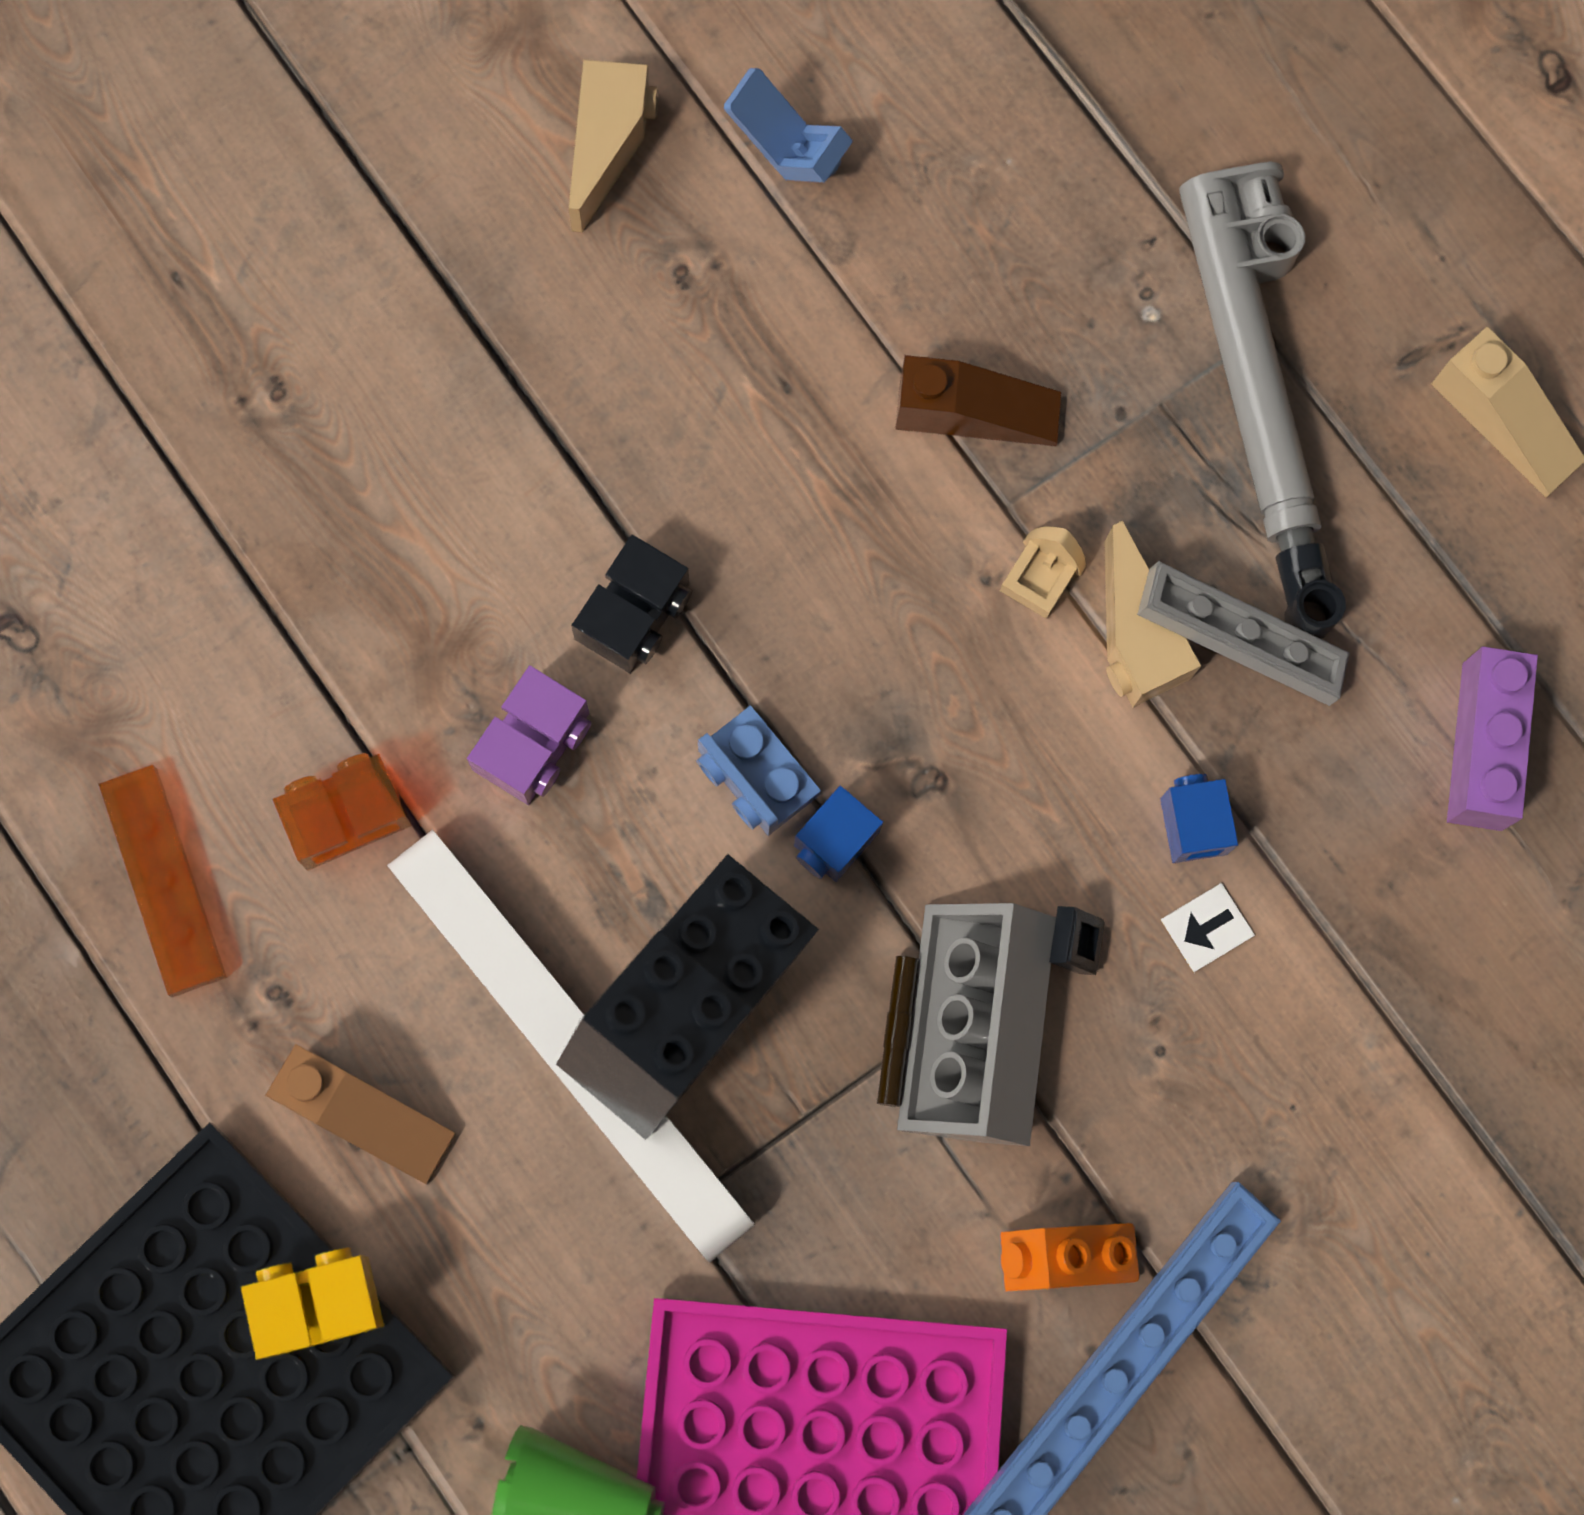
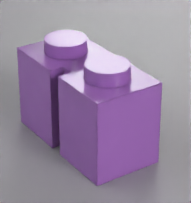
M530 665L501 706L502 710L508 713L502 721L494 717L467 757L472 771L527 805L530 804L536 793L542 797L548 793L561 768L556 766V763L567 747L575 750L580 745L591 726V721L586 719L589 715L587 700Z

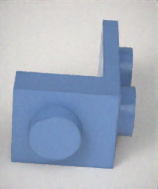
M760 68L748 69L724 104L726 113L785 180L825 183L838 170L841 158L853 142L841 126L807 125Z

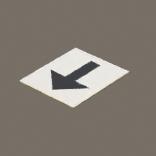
M1222 883L1160 919L1193 972L1255 936Z

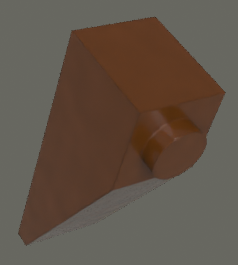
M905 355L900 377L895 430L1056 446L1058 442L1062 392L962 361Z

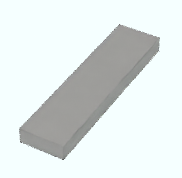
M1160 561L1149 569L1137 615L1328 706L1340 699L1349 652Z

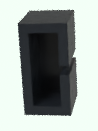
M631 534L605 574V578L611 581L607 588L598 584L571 625L574 640L630 674L639 661L647 664L651 660L663 638L658 633L669 615L676 619L684 610L692 595V590L688 588L689 568Z

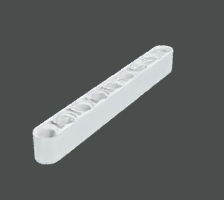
M433 830L387 865L709 1263L754 1226L751 1219L667 1116L645 1140L556 1065L584 1014Z

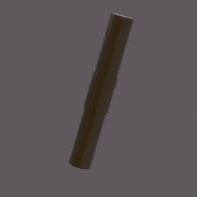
M896 956L877 1097V1104L900 1107L918 959L914 957Z

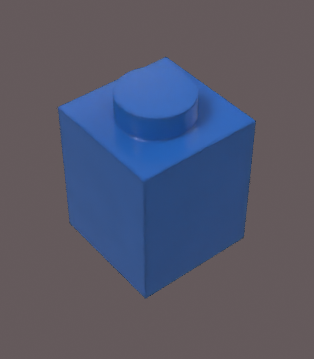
M1194 774L1175 779L1174 787H1170L1160 798L1172 864L1228 855L1238 846L1226 780L1208 782L1207 774Z
M840 785L796 834L794 847L800 851L796 859L815 877L822 879L827 874L837 882L880 833L883 821Z

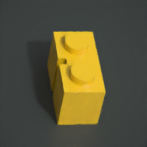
M347 1247L316 1255L317 1267L294 1273L292 1263L256 1271L258 1283L241 1287L256 1360L384 1327L369 1256L359 1255L352 1257L351 1249Z

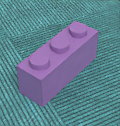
M1482 646L1463 662L1447 823L1503 831L1523 819L1538 655Z

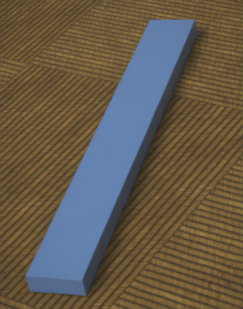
M1238 1181L1231 1182L963 1515H1047L1281 1220Z

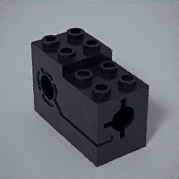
M727 854L660 931L658 930L582 1017L556 1065L641 1137L647 1140L786 973L819 929Z

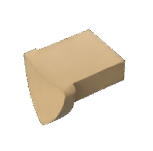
M1040 527L1027 534L1023 541L1026 547L1000 588V592L1045 619L1051 613L1074 575L1080 576L1086 567L1085 556L1077 540L1068 530L1059 527Z

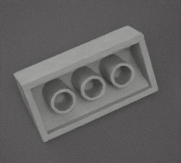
M1015 903L925 905L912 1007V1023L897 1126L898 1131L981 1143L1030 1146L1051 967L1049 961L1056 917Z

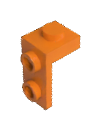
M1131 1223L1000 1232L1002 1247L1001 1266L1004 1271L1005 1291L1133 1283L1139 1280L1135 1228Z

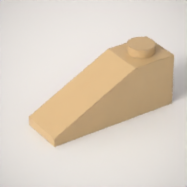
M583 60L569 199L571 229L574 232H583L645 139L646 119H656L658 86H649L648 65Z
M1488 326L1450 359L1431 385L1545 497L1550 495L1584 463V455L1528 366Z
M1121 521L1112 526L1105 540L1107 660L1110 664L1107 666L1106 671L1116 693L1121 697L1126 695L1132 707H1135L1191 680L1201 665L1185 637L1137 615L1149 569L1124 522Z

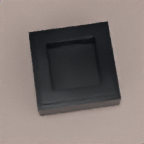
M1058 906L1049 962L1078 974L1096 975L1100 960L1105 925L1104 919L1076 907Z

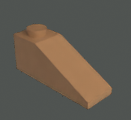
M297 1044L294 1045L265 1095L426 1185L429 1183L456 1135L455 1132Z

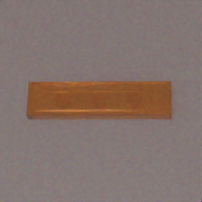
M150 765L99 783L168 996L173 998L227 978L157 768L154 765Z

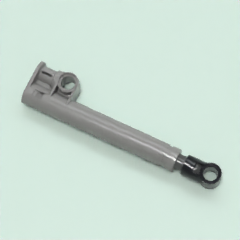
M1263 162L1200 174L1183 183L1179 188V193L1260 512L1265 516L1263 523L1267 539L1271 543H1279L1281 551L1275 556L1287 602L1284 619L1285 622L1323 639L1342 619L1346 610V600L1342 591L1333 582L1324 544L1316 543L1314 533L1319 531L1322 525L1317 506L1313 505L1315 498L1259 283L1280 279L1291 270L1303 248L1305 232L1301 224L1293 218L1291 208L1283 203L1278 184L1284 178L1281 164ZM1265 242L1280 244L1286 253L1271 251ZM1304 602L1319 604L1326 614V620L1316 621L1311 619L1304 610Z

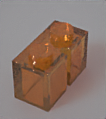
M362 753L349 757L337 765L338 771L331 774L332 777L323 781L321 779L317 780L316 776L297 779L284 787L285 794L272 799L296 858L307 871L412 826L388 767L380 754L369 757L367 753Z

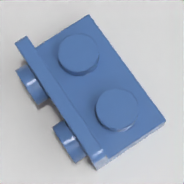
M751 705L712 736L706 733L698 739V751L702 756L696 760L697 764L716 787L722 782L727 785L737 798L732 802L733 808L752 830L759 825L768 836L771 835L821 794L819 787Z

